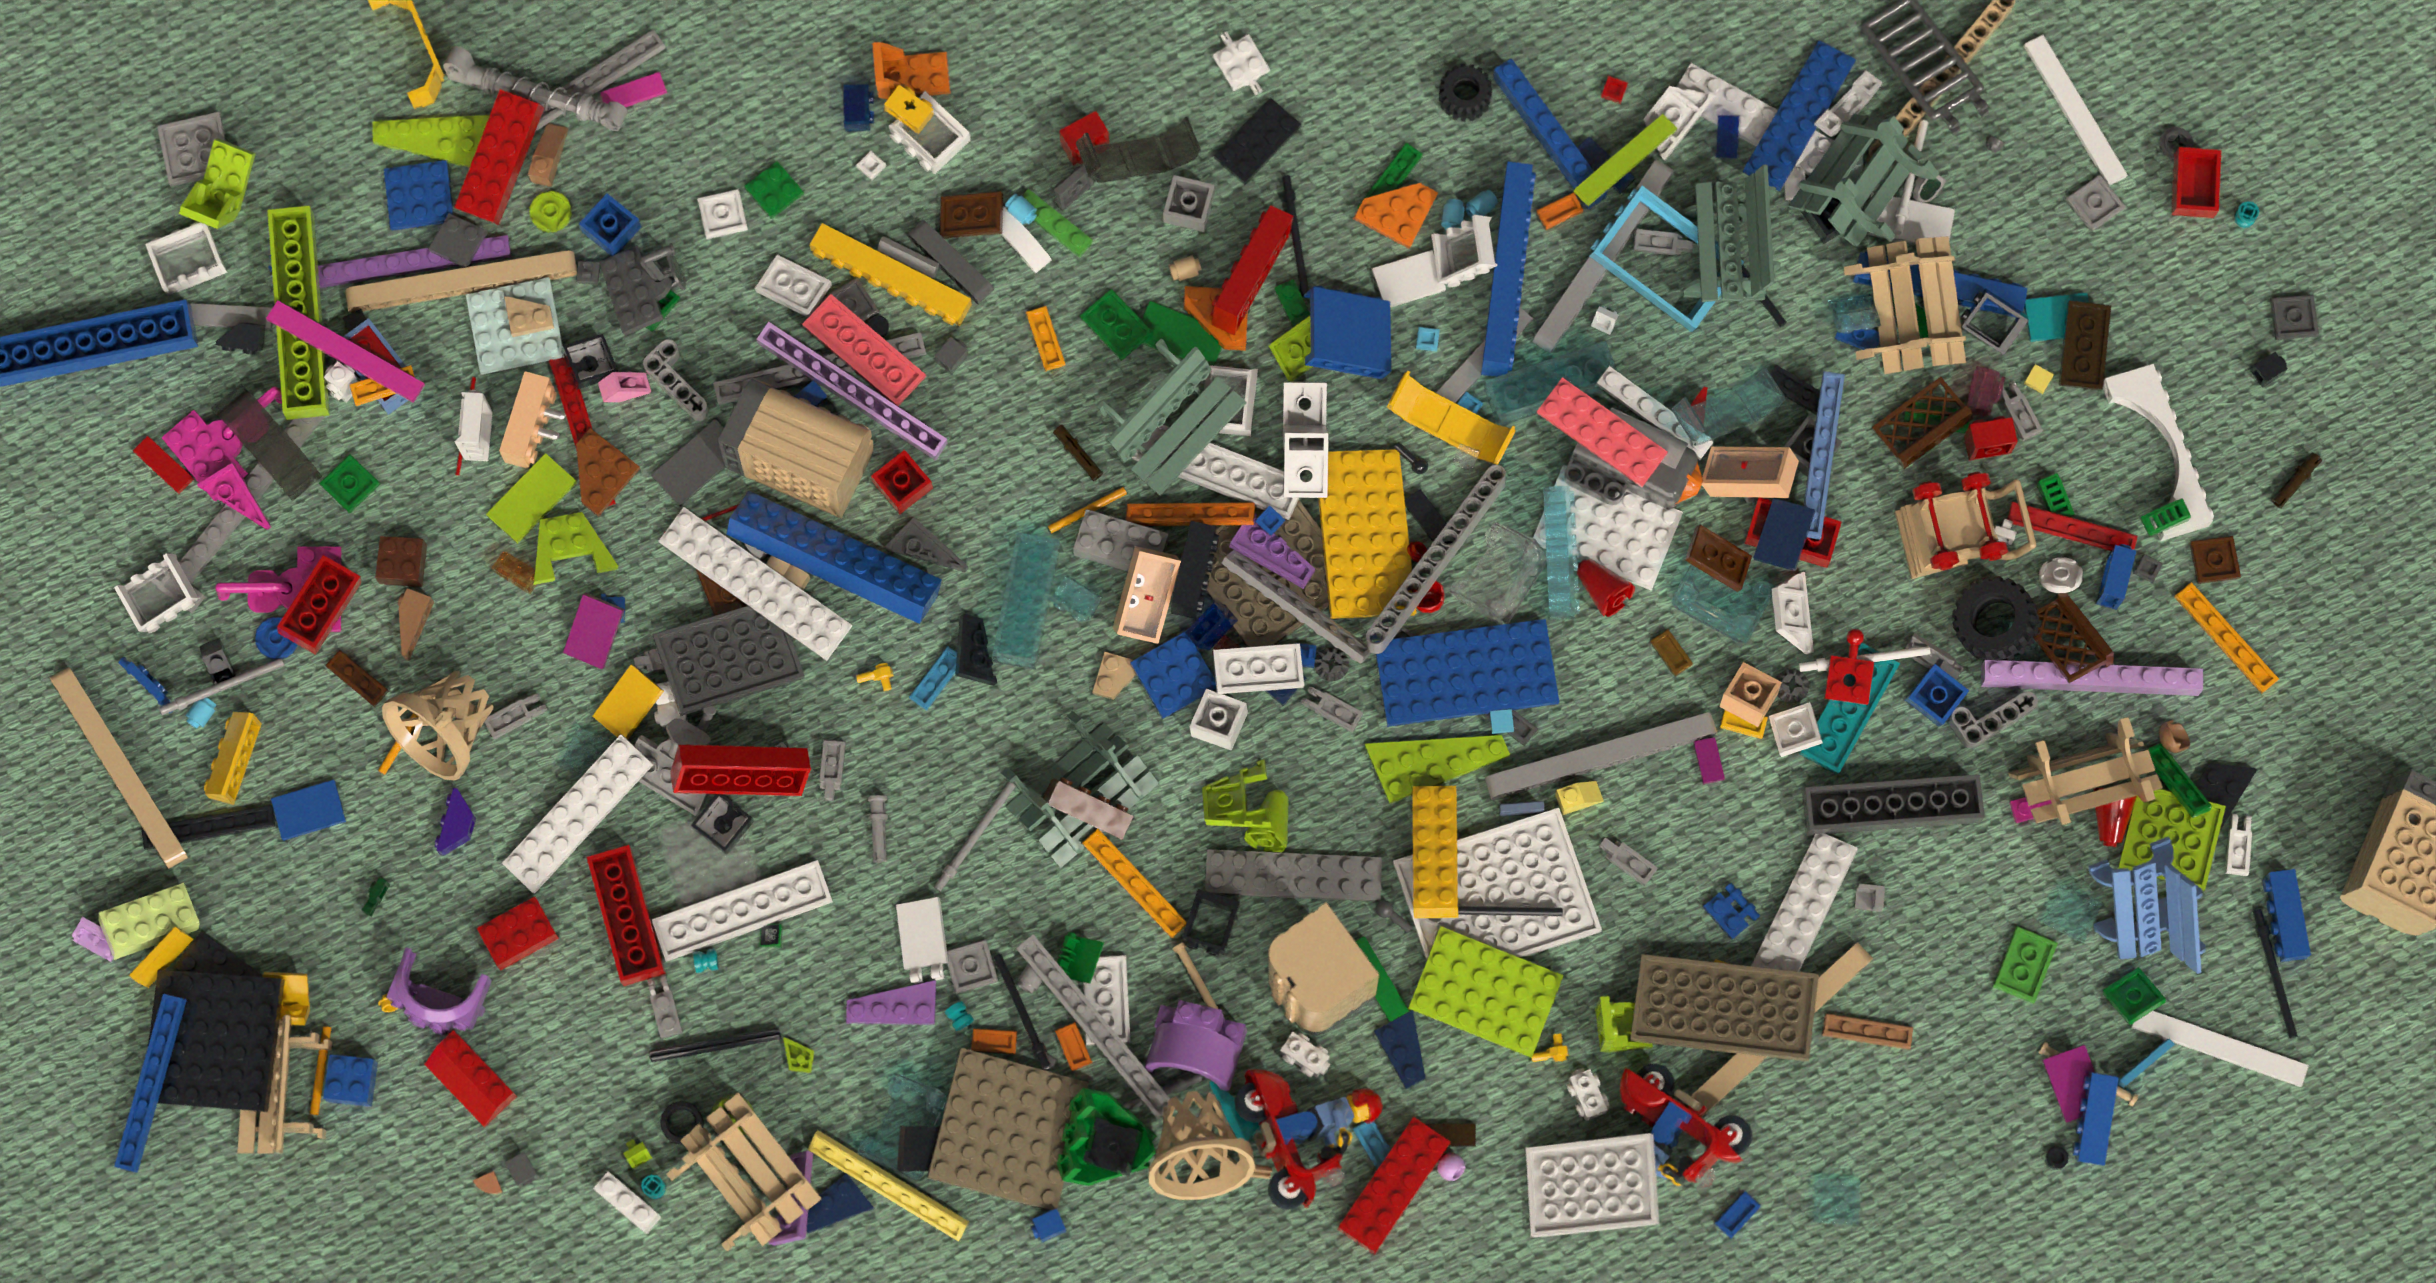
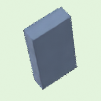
M1543 801L1501 804L1499 807L1500 817L1532 815L1544 812Z

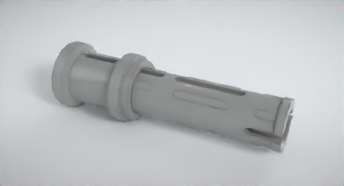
M869 796L868 801L870 802L871 814L868 817L870 822H872L873 862L883 863L887 862L885 821L888 819L885 807L887 796Z

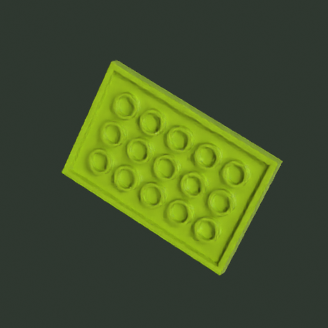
M1440 926L1408 1009L1532 1058L1564 975Z

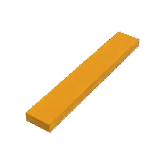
M2192 582L2174 596L2261 694L2279 680Z
M1098 828L1082 842V845L1171 938L1176 936L1186 926L1187 921Z

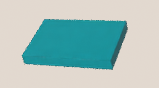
M2088 293L2026 299L2024 310L2029 319L2027 328L2030 342L2064 338L2067 302L2070 300L2089 303Z

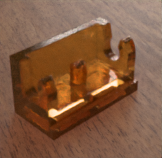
M504 551L491 567L494 573L528 594H531L537 586L533 585L535 570L508 552Z

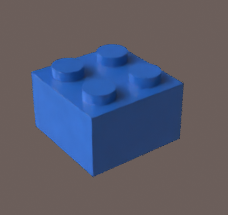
M607 193L579 223L582 233L611 256L618 254L641 229L639 219Z
M1934 664L1930 666L1905 698V701L1940 727L1946 722L1969 690Z
M329 1055L323 1099L329 1103L372 1107L378 1063L370 1058Z

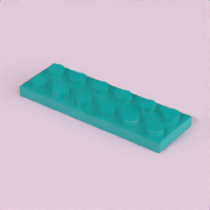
M1861 643L1857 655L1880 652ZM1895 660L1874 662L1868 705L1829 700L1817 722L1823 743L1802 750L1800 755L1839 775L1900 663ZM1846 674L1843 678L1844 684L1849 687L1855 684V677L1851 674Z

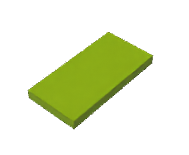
M545 453L486 513V516L518 544L540 522V519L577 484V481Z

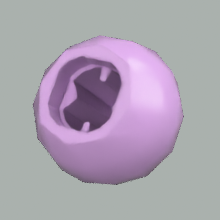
M1456 1153L1443 1155L1437 1165L1438 1173L1447 1181L1458 1179L1464 1173L1466 1167L1462 1157Z

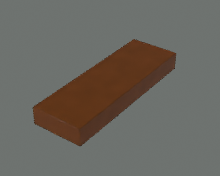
M341 650L325 665L373 707H376L389 692L387 688Z

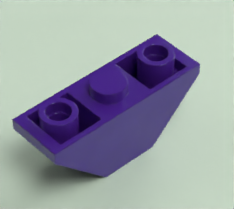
M453 788L452 794L449 793L447 796V813L443 814L440 827L443 828L441 835H437L435 840L436 851L442 856L471 840L476 822V817L462 794L456 788Z

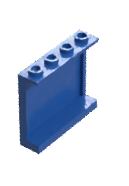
M1314 286L1304 294L1305 298H1310L1311 353L1305 357V365L1383 379L1391 372L1390 301L1382 300L1380 297H1366L1360 293H1345L1339 289H1325L1323 286Z

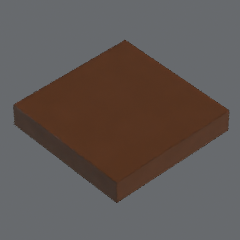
M2233 536L2196 540L2189 543L2197 584L2241 578Z

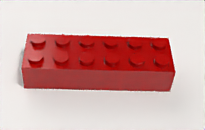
M499 90L454 208L499 226L542 116L543 106L504 90Z
M1270 205L1267 212H1262L1258 221L1260 225L1258 228H1253L1249 237L1250 243L1248 245L1245 244L1241 250L1240 256L1242 257L1240 261L1234 262L1231 268V277L1224 280L1221 287L1223 290L1221 295L1217 294L1213 300V309L1210 314L1213 317V326L1235 336L1290 236L1293 215Z
M685 744L678 745L670 775L673 793L802 796L811 765L807 748Z
M626 845L588 856V865L620 982L623 986H627L666 974L631 847Z
M1413 1117L1339 1225L1338 1230L1375 1255L1451 1142Z

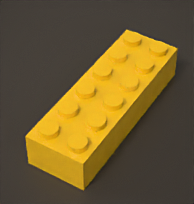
M1412 786L1414 918H1458L1456 786Z

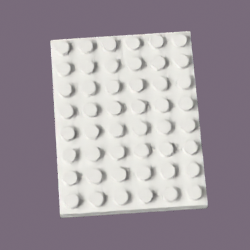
M1559 808L1457 840L1458 906L1563 908V916L1458 915V918H1414L1413 855L1393 861L1426 961L1440 926L1519 958L1602 932Z

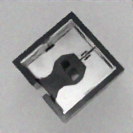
M603 334L562 347L561 353L567 368H572L570 375L576 390L597 384L612 372H618Z
M716 794L691 824V827L727 855L752 825L754 819L740 807L737 808V813L732 809L734 804L723 794Z

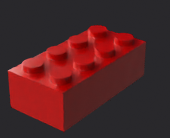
M1758 497L1744 544L1757 547L1772 504L1771 500ZM1824 516L1821 539L1807 537L1799 560L1828 568L1842 521Z
M322 555L278 624V634L316 655L361 585V576Z

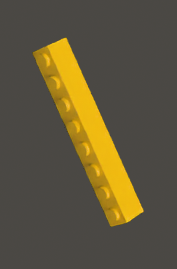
M823 223L810 243L812 254L822 260L826 258L831 261L833 266L839 269L844 267L850 270L849 273L857 278L862 276L868 279V283L877 288L881 286L887 289L886 291L894 297L899 295L905 298L908 304L915 307L919 305L924 308L926 313L932 316L937 314L943 317L942 320L949 325L956 324L960 326L972 306L971 298Z

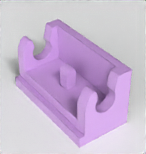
M82 917L72 934L73 941L112 962L114 958L102 928Z

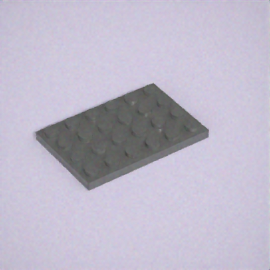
M750 606L653 634V640L680 716L703 710L705 707L716 706L792 683L805 677L791 636Z

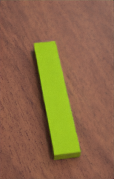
M1662 114L1574 189V193L1587 206L1591 205L1674 134L1677 127Z

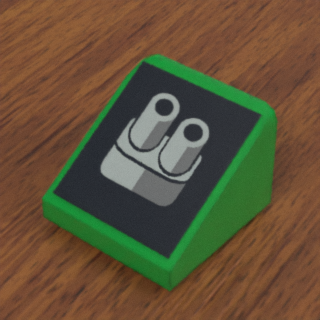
M768 924L761 927L759 947L782 948V924Z

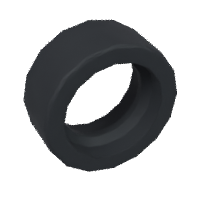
M678 1101L665 1108L661 1115L660 1125L662 1132L668 1140L675 1144L683 1145L680 1140L686 1135H676L669 1127V1120L672 1114L679 1110L689 1111L695 1119L694 1128L698 1124L703 1128L704 1121L702 1114L695 1105L686 1101Z

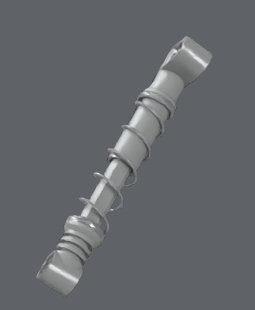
M458 46L452 47L444 63V69L449 80L480 88L489 95L498 94L501 89L530 101L546 104V111L550 106L564 109V116L567 114V111L576 113V117L580 121L592 120L601 123L612 131L620 130L628 113L627 108L618 102L604 103L596 101L592 96L583 95L581 92L569 96L563 87L551 91L546 82L535 83L531 82L528 77L517 78L510 72L500 73L497 68L490 67L486 69L476 66L471 54ZM541 84H545L548 89L542 88ZM558 89H563V90L565 91L566 95H565V94H562V93H558V92H556V91H557ZM577 94L582 95L580 99L574 96Z

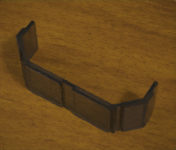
M1185 117L1178 126L1154 137L1093 146L1089 134L1085 133L1076 142L1088 177L1092 180L1096 179L1097 183L1172 171L1174 168L1195 160L1201 151L1188 117Z
M242 384L211 408L216 416L222 419L273 477L292 502L322 478L320 472Z

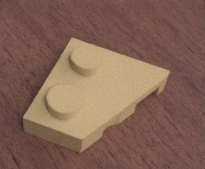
M509 296L504 297L512 337L554 329L550 306Z
M1104 652L1092 693L1114 700L1121 690L1136 676L1130 665V662L1134 660Z

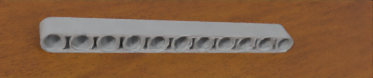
M1656 159L1636 187V190L1644 186L1658 197L1672 177L1674 169ZM1641 202L1638 203L1603 251V255L1611 261H1615L1649 211L1647 206ZM1589 256L1534 337L1533 343L1551 354L1608 270Z
M1492 465L1486 470L1366 633L1367 648L1371 653L1379 654L1387 648L1506 485V471L1502 466ZM1495 476L1500 477V479L1494 480L1492 478ZM1483 492L1488 493V495L1482 496L1480 494ZM1471 508L1476 509V511L1470 512L1468 510ZM1457 525H1464L1465 527H1463V528H1458V527H1456V526H1457ZM1445 541H1452L1453 543H1451V544H1445L1444 542H1445ZM1434 557H1440L1441 559H1440V560H1433L1432 558H1434ZM1423 573L1429 574L1426 577L1420 576ZM1411 589L1417 590L1415 593H1409L1408 591ZM1397 606L1405 607L1404 609H1396ZM1386 622H1391V623H1393V624L1390 625V626L1384 625V623H1386ZM1375 638L1381 640L1379 642H1372V640Z
M1704 713L1487 776L1485 782L1491 800H1495L1687 745L1694 741L1708 739L1718 733L1711 713Z

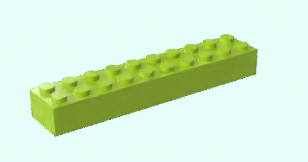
M310 206L267 210L274 304L280 301L323 326L314 213ZM276 326L284 416L287 420L329 416L328 388L324 379L326 371L325 353Z

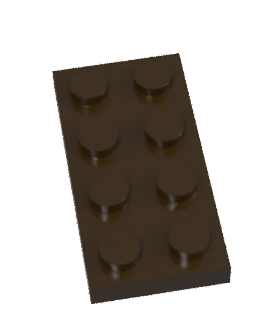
M2070 300L2067 302L2059 386L2103 390L2111 305Z

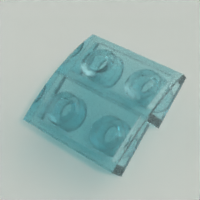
M1870 294L1828 300V307L1839 333H1851L1853 330L1859 329L1871 330L1874 327L1881 326L1877 309Z

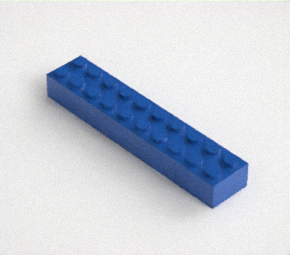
M1507 162L1495 263L1498 266L1494 267L1481 375L1507 378V372L1512 371L1533 189L1536 172H1532V164Z
M185 299L0 337V387L198 347L191 305Z
M748 491L729 519L726 535L918 624L922 622L938 597L942 579L751 491Z

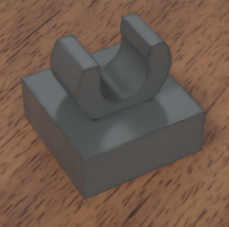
M578 261L577 283L599 285V262Z

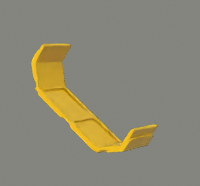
M368 0L372 10L387 4H393L411 11L434 66L425 85L407 94L414 109L433 104L441 89V82L444 81V74L412 0Z
M1409 371L1403 374L1387 405L1389 410L1413 426L1479 460L1481 459L1495 465L1499 464L1516 431L1515 426L1507 428L1494 424L1423 387L1409 376Z

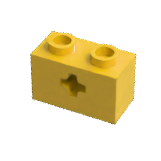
M898 85L884 104L886 112L917 134L922 131L934 115L932 104L924 98L920 100L915 96V92L907 86L903 88L901 85ZM912 105L914 106V110L911 109V108H910L909 110H907V108H906V106H908V107H911Z

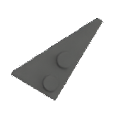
M914 517L885 546L888 551L958 571L966 572L969 569L959 557Z

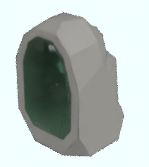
M1938 175L1936 179L1918 177L1913 190V198L1923 203L1931 201L1943 188L1946 180L1941 175Z

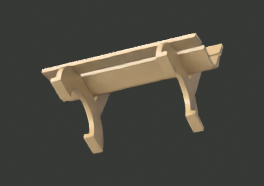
M1949 236L1915 239L1918 257H1915L1914 253H1908L1906 241L1886 244L1889 264H1887L1885 245L1868 247L1869 267L1862 268V264L1844 267L1845 275L1871 274L1881 348L1855 351L1856 360L1875 357L1874 354L1882 353L1884 374L1902 372L1899 352L1901 350L1904 371L1924 368L1921 348L1930 345L1933 366L1966 363L1963 341H1966V336H1962L1952 265L1955 256H1951ZM1919 264L1929 338L1922 339L1919 336L1910 265ZM1888 270H1890V274H1891V282H1892V289H1893V296H1894V303H1895V310H1896V317H1897V324H1898V332H1899L1900 345H1898V337H1897V330H1896V323H1895V316H1894V309H1893V302H1892V295H1891V287H1890V280H1889Z
M2129 717L2119 720L2118 734L2106 733L2108 743L2106 746L2050 761L2045 741L2035 743L2038 756L2033 754L2027 755L2029 767L2008 773L2009 777L2017 780L2040 774L2043 775L2044 779L2022 785L2029 806L2049 800L2052 802V804L2031 809L2036 824L2059 818L2061 824L2066 825L2071 823L2069 814L2137 795L2143 802L2155 799L2153 791L2163 787L2157 774L2142 779L2139 777V775L2155 771L2149 750L2131 754L2130 749L2144 746L2143 741L2133 738L2129 739L2135 736ZM2122 752L2123 757L2059 775L2051 776L2050 773L2054 770ZM2131 778V782L2063 801L2059 799L2063 796Z
M285 1015L283 1020H279L268 1112H260L259 1127H256L257 1112L240 1110L238 1153L254 1154L255 1132H259L258 1154L283 1153L284 1133L318 1134V1138L326 1139V1130L323 1128H313L311 1123H285L290 1048L332 1050V1041L324 1039V1044H319V1034L311 1033V1037H291L292 1019H290V1015Z
M738 1093L724 1104L737 1122L734 1124L722 1107L718 1108L706 1119L719 1136L712 1141L708 1130L698 1124L680 1140L689 1151L683 1158L686 1164L679 1170H676L674 1167L667 1173V1176L673 1181L697 1162L745 1224L721 1244L726 1251L735 1245L733 1241L740 1235L744 1237L750 1231L762 1246L781 1232L778 1220L768 1213L774 1207L788 1224L801 1216L804 1212L790 1196L792 1193L806 1211L821 1200L817 1192ZM739 1126H741V1128L748 1135L751 1141L755 1144L758 1150L762 1153V1155L766 1158V1160L773 1167L776 1173L780 1176L783 1182L787 1185V1187L789 1188L788 1191H786V1189L779 1182L776 1176L772 1173V1171L768 1168V1166L761 1159L758 1153L754 1150L751 1144L747 1141L744 1135L740 1132V1130L738 1129ZM721 1140L725 1142L772 1204L767 1208L760 1198H756L752 1193L750 1184L745 1180L743 1181L738 1175L739 1172L733 1163H729L724 1157V1151L720 1146L716 1145Z

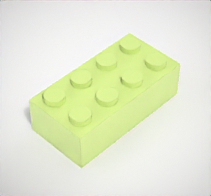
M184 883L99 912V923L114 960L158 945L174 927L181 929L187 934L199 930L200 922Z

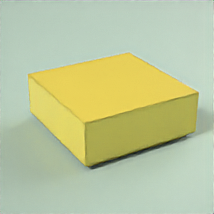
M2035 364L2024 384L2043 394L2054 374Z

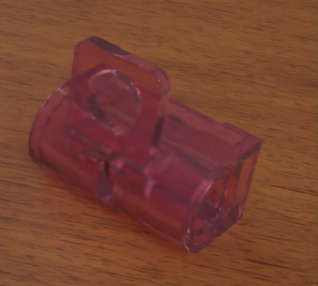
M1976 366L1965 406H1968L1973 414L1990 416L1993 405L1997 404L2001 397L2005 377L2002 376L2000 379L1999 372Z

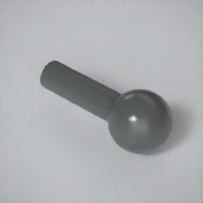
M1383 900L1377 904L1376 912L1380 917H1388L1407 933L1412 929L1413 926L1393 911V905L1389 901Z

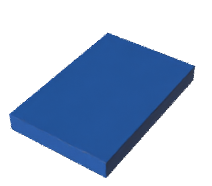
M335 780L271 798L283 841L347 822Z

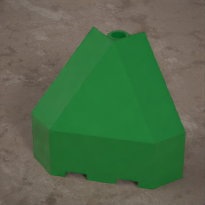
M1082 1088L1070 1101L1069 1110L1072 1113L1070 1122L1065 1123L1062 1141L1065 1142L1063 1153L1058 1154L1057 1166L1062 1181L1090 1186L1123 1176L1122 1174L1088 1165L1083 1161L1086 1150H1091L1094 1141L1096 1118L1106 1120L1110 1124L1128 1129L1130 1127L1139 1130L1143 1137L1131 1173L1149 1168V1160L1156 1154L1153 1140L1157 1135L1110 1093Z

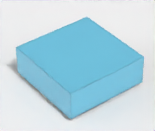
M1418 327L1416 349L1437 351L1440 329Z
M1512 709L1490 711L1492 734L1514 732Z

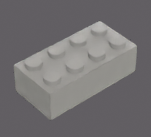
M1086 509L1073 552L1074 556L1128 571L1135 546L1165 553L1169 541V533Z

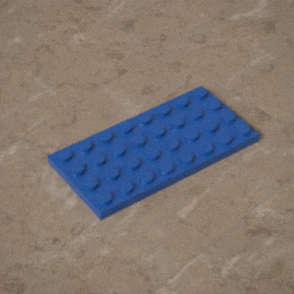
M1546 619L1392 639L1382 653L1376 654L1387 727L1488 714L1490 711L1518 710L1559 704Z

